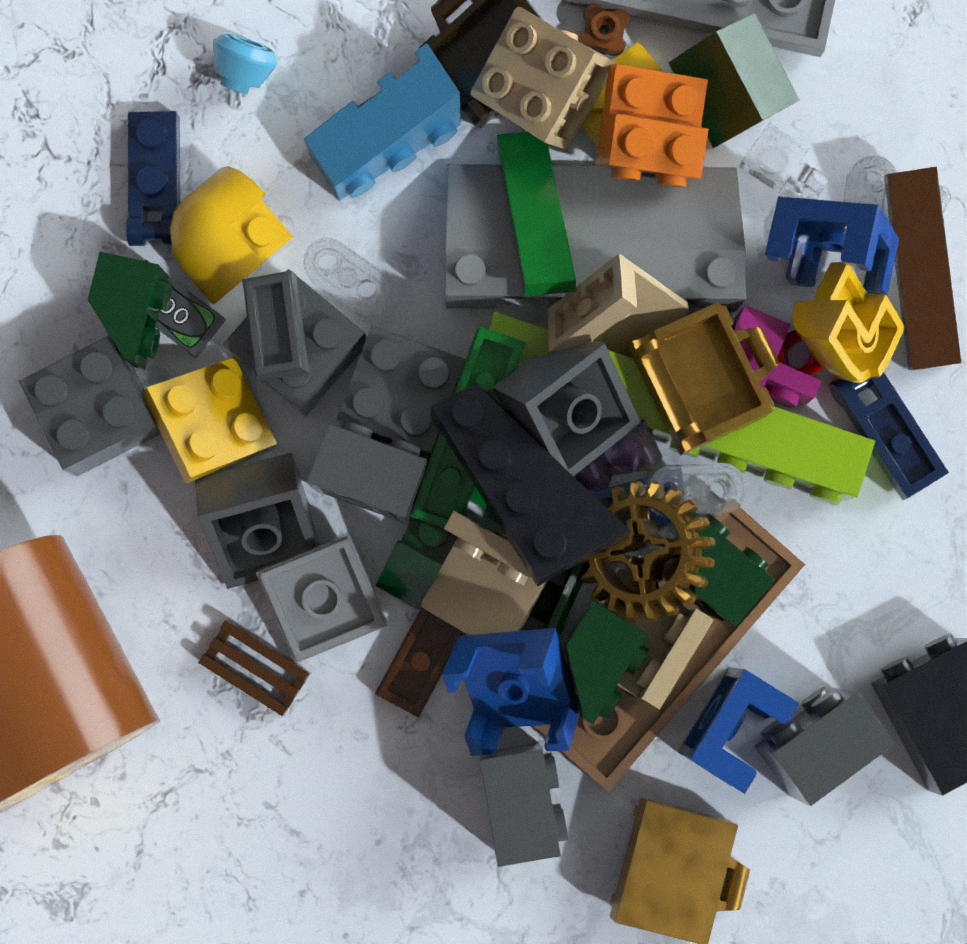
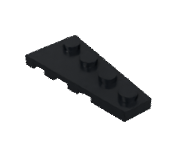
M477 384L431 406L433 420L537 587L627 537L630 530Z

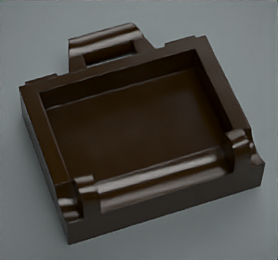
M437 0L431 6V12L440 34L437 36L432 35L419 48L426 43L429 45L460 92V108L473 124L479 128H482L498 112L472 97L471 90L514 10L517 7H522L544 20L528 0H471L472 4L452 23H449L447 18L467 0Z

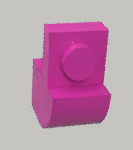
M744 305L737 314L732 328L733 330L753 327L763 328L777 357L791 324ZM746 341L740 343L753 371L759 369ZM780 363L759 383L762 388L766 387L770 391L769 395L773 401L787 407L796 408L797 403L804 406L814 399L821 380Z

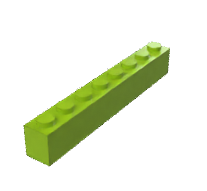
M494 311L488 329L526 342L518 367L531 357L549 353L548 329ZM608 350L641 422L627 435L647 442L651 441L652 435L671 441L669 449L679 453L634 359ZM773 406V411L767 417L684 454L697 458L699 451L718 457L716 465L724 469L744 474L748 467L765 473L763 481L769 484L792 489L795 483L812 489L810 497L828 504L839 505L841 499L858 498L876 441Z

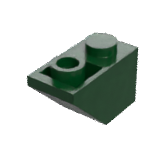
M99 252L88 302L124 360L135 368L145 370L148 358L153 359L158 350L160 330L155 329L159 311H165L168 307L172 283L167 281L168 274L159 264Z
M695 513L691 519L701 516ZM706 514L705 517L708 518L710 525L699 532V537L714 538L715 546L703 548L702 557L714 559L715 564L713 568L699 567L697 574L708 580L705 588L693 586L692 584H690L689 588L694 593L696 601L727 628H733L738 625L775 579L766 573L770 566L760 555L748 547H745L743 551L739 550L726 539L730 535V531L715 517Z
M594 601L590 603L564 646L581 716L591 724L595 723L598 716L605 720L609 718L622 696V693L615 689L625 671L631 675L636 673L649 651V648L642 645L647 633Z

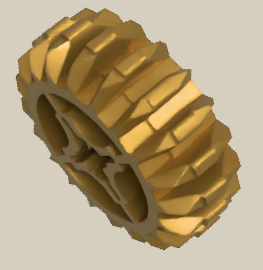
M632 481L628 494L623 488H612L611 498L613 505L605 499L599 498L598 500L621 522L631 515V519L626 520L627 528L630 531L627 537L619 543L611 545L581 562H589L591 569L585 572L580 579L584 584L598 582L591 597L595 601H603L609 598L607 610L618 614L625 608L628 620H638L643 612L648 621H658L661 615V608L668 616L677 615L679 613L677 598L685 604H693L696 601L694 593L689 588L690 584L700 588H705L708 584V580L705 577L697 574L699 567L713 568L715 564L714 559L702 557L703 548L715 546L714 538L699 537V532L710 525L708 518L701 516L691 519L697 511V502L689 499L681 503L682 491L680 489L671 487L665 493L663 484L657 481H652L647 490L642 482ZM649 509H657L664 513L676 527L680 538H662L658 533L656 522L650 520ZM646 543L665 547L652 550V553L644 555V559L626 555V553L637 552L638 549L645 547ZM680 556V561L674 575L665 585L659 588L658 582L663 581L662 573L665 563L671 558ZM612 563H624L629 566L633 574V581L639 582L640 594L630 590L620 581L613 569Z

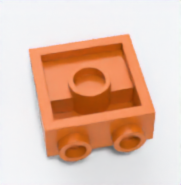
M621 64L609 65L595 166L612 168L611 177L640 181L641 173L658 175L657 184L686 188L687 179H701L709 130L701 128L708 80Z

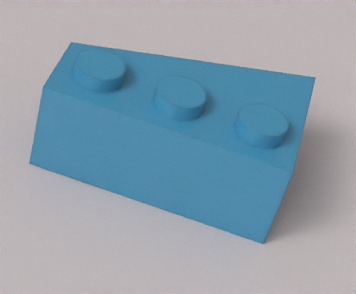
M427 43L414 52L420 61L397 79L394 78L392 73H387L377 81L382 89L379 93L358 106L354 101H351L304 138L309 155L339 201L348 195L351 198H355L364 194L374 186V179L390 169L392 172H398L406 168L416 159L415 153L430 144L433 147L440 146L457 133L458 130L456 128L461 125L460 92Z

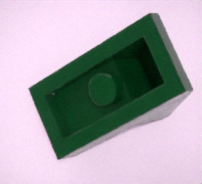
M413 518L400 541L397 540L375 586L419 610L426 593L458 537L444 528Z

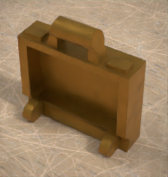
M720 302L660 327L646 336L632 341L628 347L680 456L759 421L773 411L774 403L766 387L762 388L759 383L780 364L770 342L761 327L733 330L732 325L734 322L726 306H721ZM744 341H746L759 367L755 371H753L740 345Z
M640 797L639 805H635L633 816H635L616 893L612 894L610 900L612 908L609 917L615 923L697 944H708L716 911L740 910L750 869L730 857L738 825L730 820ZM727 868H730L722 899H720Z

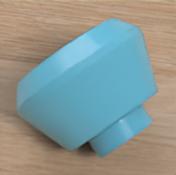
M224 32L213 40L214 72L222 76L220 84L231 90L248 94L250 87L260 88L278 64L272 49L251 39Z

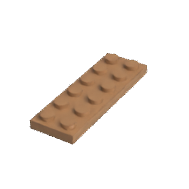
M730 498L722 504L713 517L730 531V535L726 539L741 551L745 547L752 549L769 564L770 567L766 570V573L775 581L738 625L733 628H727L697 601L693 604H685L677 598V602L689 610L697 608L713 618L714 621L660 710L649 706L621 687L616 686L615 689L621 692L622 696L607 720L598 716L595 723L591 724L582 718L580 712L570 749L562 752L607 792L611 790L806 565ZM677 556L662 573L663 581L658 582L659 588L665 585L674 575L680 561V556ZM550 725L534 726L547 737Z

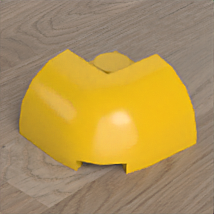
M229 166L220 168L182 200L172 213L173 218L170 226L172 249L170 251L180 268L213 305L293 238L261 200L266 193L251 178L240 170Z
M843 262L830 263L813 300L795 301L791 314L794 329L814 359L835 378L862 383L871 377H880L905 329V325L886 295H868L851 266L845 265Z

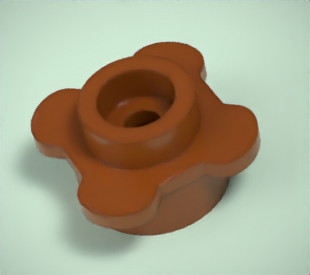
M597 4L589 5L583 13L586 21L585 30L580 33L578 41L603 55H620L626 45L623 40L624 29L630 24L629 14L622 9L612 12L602 10ZM605 26L609 29V32L603 34L600 32V28Z

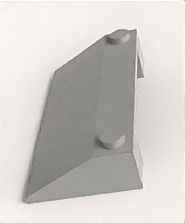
M448 164L445 263L446 308L495 309V298L561 299L568 294L558 293L525 297L500 165ZM552 165L576 276V287L615 256L621 254L671 291L688 301L689 311H699L720 302L721 306L725 305L728 311L736 312L746 300V249L737 167H703L701 179H687L686 188L657 184L658 175L641 173V180L634 181L611 177L612 168Z

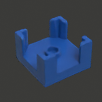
M778 196L765 255L770 261L779 262V259H788L790 257L786 272L788 282L794 286L814 287L823 251L841 252L840 259L845 265L858 266L860 270L866 271L863 287L867 294L887 296L899 237L877 204Z
M556 628L458 636L442 676L449 693L456 692L460 681L464 680L474 708L465 732V740L471 756L494 754L497 751L505 727L550 725L544 744L546 751L569 750L580 715V708Z
M728 667L677 752L745 794L756 777V770L722 749L727 741H731L744 721L745 715L743 713L746 708L762 718L772 717L778 722L786 724L799 703L746 669Z

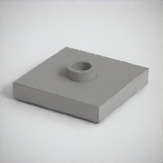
M350 532L256 571L295 664L388 626L384 611Z

